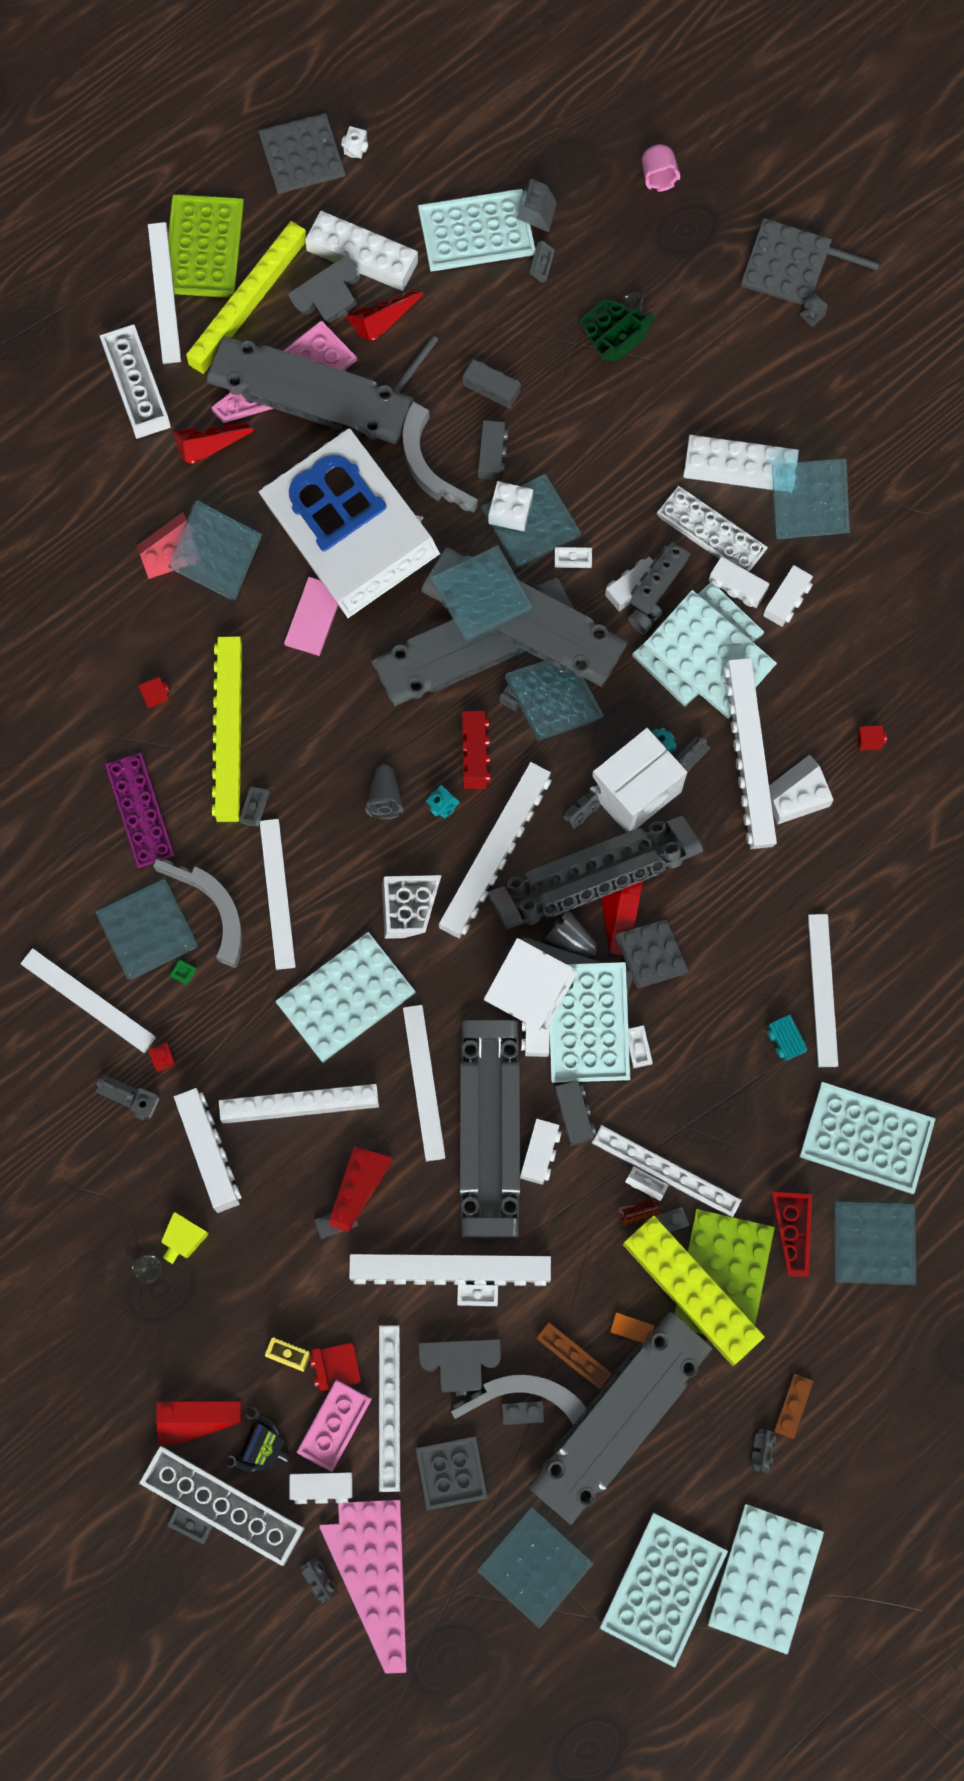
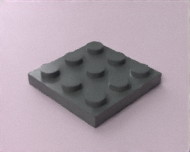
M666 919L624 931L615 936L637 989L689 972Z
M476 1437L416 1448L427 1511L488 1499Z

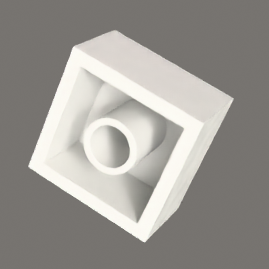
M497 481L489 512V524L524 532L533 500V489Z

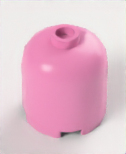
M658 144L649 147L644 152L642 167L646 186L649 189L657 188L658 191H665L674 187V182L680 179V172L671 148Z

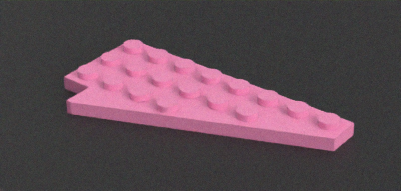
M322 321L284 350V352L345 371L357 361V357ZM231 393L211 407L212 411L223 423L273 409L247 400L242 394L233 395Z
M400 1500L339 1503V1524L320 1525L321 1532L385 1673L406 1672Z

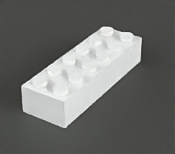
M323 211L319 213L305 239L308 252L334 263L348 254L360 274L401 291L404 290L418 263V251Z
M135 325L100 335L136 439L171 428Z
M690 435L683 478L792 493L795 484L799 450Z
M195 1088L174 1096L213 1208L219 1213L240 1205L238 1199H241V1195L236 1184H232L235 1178L230 1167H226L225 1162H228L223 1148H219L218 1144L222 1142L216 1129L212 1128L215 1123L209 1110L206 1111L205 1109L208 1107V1103L203 1092L199 1093Z

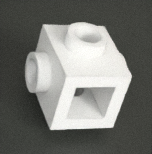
M349 127L347 135L343 136L342 139L345 155L352 158H362L363 152H366L368 148L366 130Z

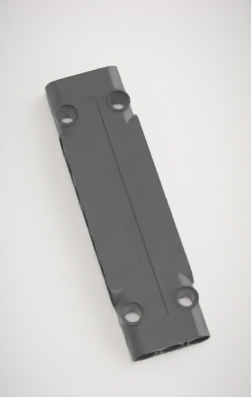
M226 336L222 339L207 377V383L226 388L233 395L242 394L245 399L341 431H346L350 428L354 435H359L361 432L370 440L379 438L395 445L398 443L407 413L413 403V397L392 391L386 385L378 386L376 382L269 346H261L260 348L251 341L242 342ZM234 382H239L238 385H232ZM383 395L389 396L388 398H381ZM376 427L375 430H370L368 428Z
M449 547L440 556L421 590L422 593L442 602L445 608H454V611L459 616L559 669H569L576 677H584L600 687L605 684L628 642L607 631L604 625L594 624V621L588 616L486 563L479 564L472 556H464ZM471 565L472 568L465 569L464 566ZM448 595L454 596V598L451 600H448L445 597ZM600 633L603 637L596 638L594 635ZM583 664L585 668L578 669L576 665Z
M557 577L540 585L530 586L574 609ZM460 616L409 639L405 645H396L392 651L372 659V664L392 705L395 707L412 698H421L427 691L436 692L521 654L525 650ZM402 653L405 657L397 658L396 655ZM414 685L421 687L419 690L412 689Z
M683 816L666 821V825L662 821H655L649 825V832L638 828L533 869L527 872L524 879L522 877H513L508 881L507 888L505 886L489 891L488 895L504 928L509 930L524 923L528 925L536 924L544 915L546 917L556 916L659 875L666 870V867H679L683 860L703 853V849L698 837Z
M462 1021L460 1101L462 1238L519 1237L520 1065L518 1061V1021ZM471 1046L475 1048L476 1052L473 1055H468L465 1049ZM512 1047L515 1052L512 1055H507L504 1049ZM471 1202L475 1204L476 1209L473 1212H468L464 1206ZM511 1202L515 1205L516 1209L513 1212H507L504 1209V1205Z
M669 1311L658 1327L647 1334L645 1343L639 1344L632 1351L587 1409L554 1448V1455L552 1458L544 1461L543 1469L528 1485V1488L566 1522L572 1525L586 1506L594 1502L595 1495L598 1492H602L685 1390L687 1386L686 1381L696 1375L698 1366L711 1352L712 1348L681 1319ZM657 1336H660V1343L655 1346L654 1340ZM689 1362V1369L684 1372L683 1366ZM554 1464H557V1471L555 1473H551V1467ZM587 1490V1496L584 1499H580V1494Z

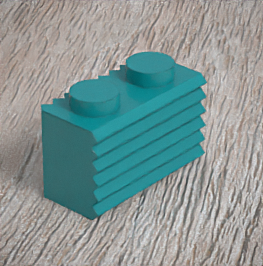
M791 1015L768 1025L767 1035L771 1041L774 1040L777 1046L775 1050L780 1059L783 1058L786 1062L808 1050Z

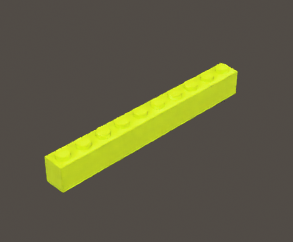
M290 221L186 354L188 364L202 374L205 373L214 361L223 337H233L306 243L305 229Z
M218 637V643L214 644V653L218 656L217 661H214V672H217V679H214V690H217V696H214V708H217V714L213 715V724L216 726V732H213V743H216V750H213V761H216V768H213L212 775L213 779H216V786H212V796L215 798V804H212V816L216 817L217 822H239L242 642L240 637Z

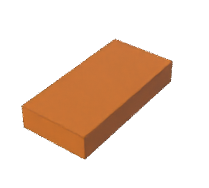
M616 1313L610 1333L639 1343H645L646 1336L650 1331H653L654 1325Z

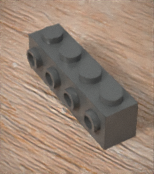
M671 542L668 547H663L659 554L661 556L659 560L655 558L649 567L651 571L643 574L640 579L642 583L639 586L635 585L630 593L632 595L630 603L646 614L650 613L690 556L689 552L674 542Z

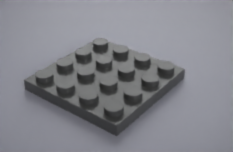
M326 113L258 131L277 194L345 177V171Z
M764 218L741 286L804 306L805 302L813 296L832 239Z

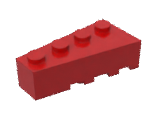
M462 711L464 789H486L487 782H490V771H487L486 764H490V753H486V746H489V735H486L485 730L489 729V717H485V711Z
M354 1146L330 1217V1227L346 1232L351 1230L366 1203L369 1202L373 1192L391 1167L392 1157Z
M772 1192L788 1276L808 1277L812 1194Z

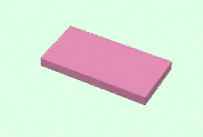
M308 578L284 642L285 646L318 656L322 652L338 608V604L320 580Z
M336 1379L296 1453L333 1472L372 1399Z

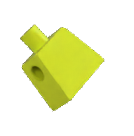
M174 1212L162 1239V1243L169 1247L163 1258L172 1264L179 1254L188 1258L208 1236V1233Z

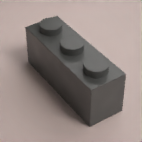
M473 359L463 375L464 386L509 409L521 390V383L517 379L503 375L500 370L492 369L482 361Z
M483 420L478 478L500 480V475L504 474L505 463H502V457H506L507 446L503 445L504 440H508V429H505V422Z
M578 1081L555 1086V1093L569 1145L573 1146L592 1141L596 1131L594 1124L589 1122L588 1116L591 1113L589 1105L584 1104L583 1097L586 1095L583 1085L580 1086Z

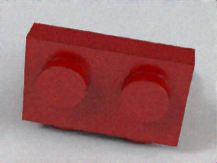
M349 1343L322 1350L320 1348L312 1350L313 1355H310V1362L312 1368L316 1367L317 1375L314 1376L316 1388L320 1387L321 1392L331 1390L336 1379L348 1386L360 1383L361 1379L353 1344Z

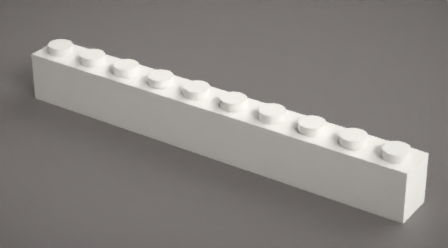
M751 658L729 660L723 672L724 677L728 681L726 694L730 696L728 709L729 714H732L733 718L731 731L735 733L733 746L734 751H737L738 755L736 759L737 770H740L738 783L743 792L741 796L742 807H745L743 820L748 828L746 841L747 844H750V849L773 847L777 842Z
M530 762L439 923L440 929L459 939L462 934L466 935L470 928L468 924L470 919H475L479 912V908H477L479 903L484 902L488 896V887L490 885L493 886L497 880V871L504 868L507 862L505 859L506 855L513 852L516 846L514 841L517 837L520 838L525 830L523 825L526 821L529 822L534 814L532 811L534 806L540 804L543 798L541 793L544 789L547 790L552 782L550 779L551 772Z
M350 1254L349 1279L354 1281V1284H366V1281H374V1284L379 1285L386 1284V1281H394L396 1285H405L406 1281H414L415 1285H426V1281H434V1285H446V1282H454V1285H466V1282H474V1285H486V1282H494V1285L505 1286L506 1282H514L515 1286H526V1282H534V1286H546V1283L551 1281V1256Z

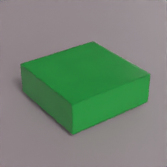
M179 959L170 977L187 986L197 969Z

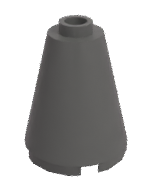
M380 765L375 769L365 805L366 813L371 817L374 814L379 816V819L397 818L400 812L403 813V803L395 772L389 765Z
M569 910L561 913L555 919L550 930H547L543 937L545 941L587 958H592L598 951L596 948L597 943Z

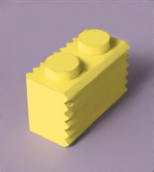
M275 1337L271 1339L265 1353L266 1357L303 1372L311 1355L309 1351L302 1350V1348L295 1347L290 1343L287 1344V1342L280 1341Z

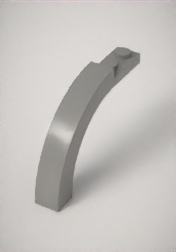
M413 402L407 413L403 428L404 455L412 477L428 495L437 501L444 496L447 501L455 502L463 510L474 513L477 509L478 499L440 479L426 464L420 449V438L424 426L429 420V410Z
M156 859L154 868L157 872L198 888L214 902L220 912L223 924L222 942L216 957L219 962L236 968L242 950V927L237 909L226 889L204 870L194 867L192 873H190L191 870L186 867L180 866L178 868L173 866V863L163 859L160 861Z
M512 1375L484 1384L486 1393L483 1394L481 1390L471 1396L472 1400L465 1404L463 1400L453 1406L455 1410L451 1411L456 1419L497 1396L515 1392L531 1393L551 1401L566 1414L572 1425L587 1408L573 1393L553 1381L537 1376Z

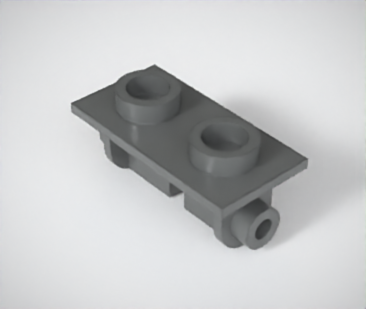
M696 736L675 758L687 773L711 749L706 744L707 740L704 737L699 738Z
M585 793L577 801V804L580 806L579 808L573 805L564 813L563 819L566 822H570L573 829L581 825L601 805L596 793Z
M103 1075L102 1079L99 1078L96 1084L98 1086L95 1091L96 1093L131 1108L138 1094L137 1089L107 1075Z
M758 1429V1433H755L754 1447L761 1450L760 1452L753 1451L751 1460L753 1471L760 1472L761 1469V1472L769 1474V1469L773 1466L771 1454L772 1448L774 1449L776 1445L775 1432L767 1430L766 1434V1430Z
M317 1557L301 1567L303 1570L302 1574L308 1584L313 1581L316 1582L317 1585L311 1589L318 1601L320 1600L324 1603L338 1594L333 1581L328 1578L323 1564L318 1561Z

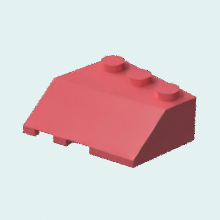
M183 512L136 545L148 579L201 561Z

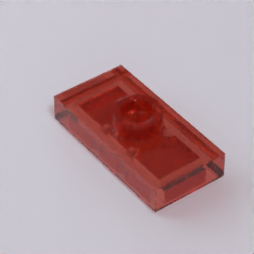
M655 1198L618 1209L623 1226L662 1215Z

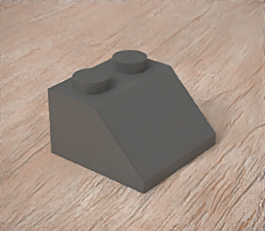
M530 179L523 191L516 219L549 232L557 202L547 185Z

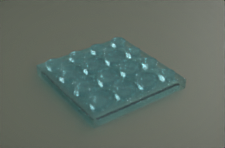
M846 458L772 464L776 539L850 533Z
M546 474L520 486L533 489V500L524 532L490 524L517 569L555 550V547H561L581 536L579 528ZM492 501L481 506V510L488 521Z
M197 500L193 505L168 568L234 601L239 593L262 534Z
M495 546L431 577L435 588L466 643L533 611L530 601L499 546Z
M543 661L509 672L505 676L538 741L601 720L604 716L584 677H576L569 669L562 670Z
M165 879L95 912L128 981L198 947Z
M835 1202V1283L916 1285L915 1204Z
M531 1507L477 1571L540 1628L594 1563Z

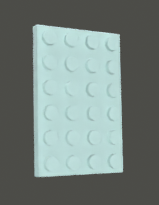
M523 189L418 205L430 272L535 255L530 224L516 219Z
M709 583L698 593L704 601L753 643L764 634V631L715 585ZM644 642L633 652L632 656L685 707L699 693L643 646Z
M693 590L643 645L728 719L732 714H729L728 709L730 696L726 694L728 681L724 677L723 672L729 660L751 658L755 688L777 664Z
M367 932L279 998L276 1003L323 1063L415 994V990L370 933Z
M626 962L566 964L578 973L550 1023L552 1083L630 1080Z
M822 1082L799 1157L914 1194L935 1118Z
M745 1504L708 1626L788 1654L824 1532Z
M653 1513L601 1623L600 1629L675 1667L728 1551Z

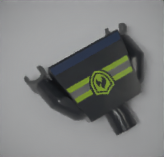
M252 1407L251 1409L256 1414L254 1417H249L246 1414L247 1418L253 1422L237 1457L228 1456L234 1460L232 1466L225 1464L228 1468L237 1467V1469L249 1473L265 1471L267 1467L273 1468L276 1460L285 1464L290 1456V1452L282 1449L284 1440L281 1439V1432L275 1422L265 1415L259 1414V1411Z

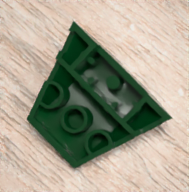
M604 299L579 320V323L602 360L619 361L644 340L654 319V314L650 312L648 314L642 313L637 308H626L624 304Z

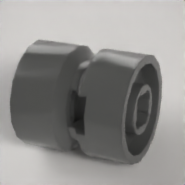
M655 604L649 614L640 609L635 610L629 616L628 621L635 630L645 635L653 627L652 623L655 624L660 620L663 612Z

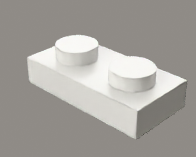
M555 547V567L592 568V548Z
M644 1026L629 1028V1053L633 1068L652 1065L653 1062Z
M635 1166L626 1180V1183L630 1184L633 1188L639 1189L661 1201L669 1186Z
M458 1285L457 1306H498V1285Z

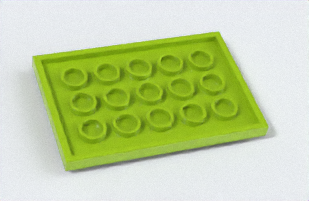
M173 195L168 243L174 294L231 298L235 293L244 199Z
M697 1209L687 1252L755 1326L775 1227ZM676 1304L675 1315L695 1333L704 1335Z

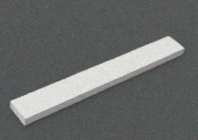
M166 222L148 224L163 364L181 362Z
M279 819L260 821L276 970L295 968Z
M828 914L808 915L818 1067H837L838 1055Z
M33 948L21 962V965L143 1053L146 1052L156 1039L150 1032Z
M422 1005L404 1007L403 1011L426 1162L445 1159Z
M602 1125L592 1144L729 1217L734 1216L741 1202V1199Z
M399 1325L379 1326V1492H399Z

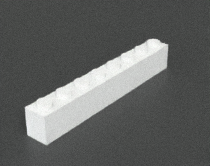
M376 1084L219 1100L220 1120L223 1124L379 1107Z

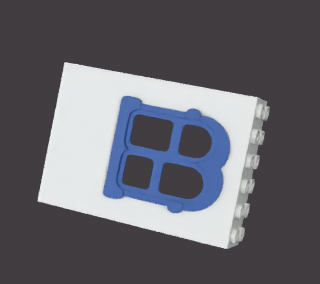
M350 428L341 432L335 439L324 444L322 448L311 453L302 462L295 464L292 469L281 474L276 480L265 485L259 491L270 511L347 618L440 554L432 537ZM334 467L343 468L355 483L352 488L338 497L333 494L325 482V474ZM310 484L317 485L323 491L324 497L309 508H306L300 501V491ZM361 492L370 503V506L357 516L350 517L342 505L355 494ZM328 503H331L344 520V525L330 535H325L312 515Z

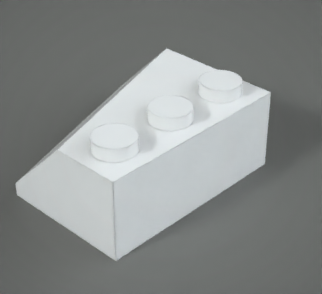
M808 755L769 785L772 813L777 825L830 807L833 802V797L821 768L811 755Z
M441 875L388 876L383 878L382 897L385 939L406 938L426 932Z

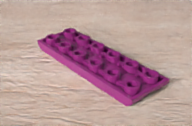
M138 753L105 764L137 867L141 868L153 864L156 859L162 861L163 859L175 857L142 754Z

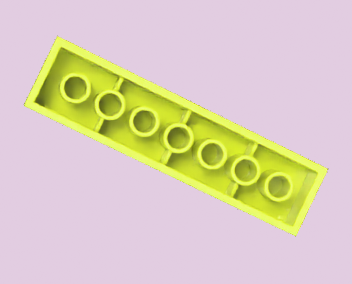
M655 1216L651 1217L624 1242L623 1246L732 1366L737 1364L764 1338L762 1333Z

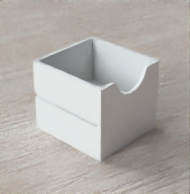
M646 728L593 771L592 776L598 785L592 786L590 792L597 794L600 804L627 833L640 827L682 792L687 771L665 749L651 731Z
M517 938L484 1000L534 1028L546 1032L578 972L565 963Z

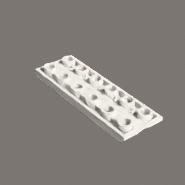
M680 486L675 489L657 512V515L662 520L718 559L723 557L750 572L768 549L764 544Z

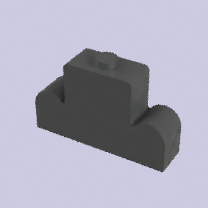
M347 254L290 292L288 296L302 314H311L316 306L323 318L328 323H331L337 318L345 317L348 311L357 305V301L348 289L347 284H356L360 279V273Z
M500 1339L419 1343L420 1365L428 1372L435 1371L440 1367L441 1391L443 1393L456 1392V1396H467L468 1392L480 1391L482 1389L481 1365L488 1369H493L500 1363Z

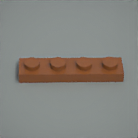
M550 1323L545 1326L536 1338L599 1390L612 1375L610 1371Z

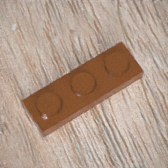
M793 1374L774 1429L775 1433L794 1439L813 1384L812 1380Z

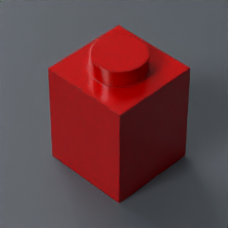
M160 677L139 685L148 708L169 700L167 695L170 692L166 682H161Z
M864 726L859 728L857 732L859 751L882 749L887 741L886 732H883V726Z
M167 1043L149 1050L157 1072L176 1066L171 1049Z

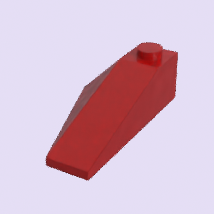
M411 290L392 297V301L377 302L376 307L367 309V306L360 308L347 314L346 317L361 338L375 340L379 338L378 335L385 333L423 296V292Z
M245 423L225 425L223 429L211 426L207 427L205 431L189 428L173 431L180 457L187 463H196L198 460L212 455L254 431L253 427Z
M643 881L601 897L609 954L624 957L615 936L618 933L634 929Z
M157 1402L159 1445H180L241 1423V1402Z

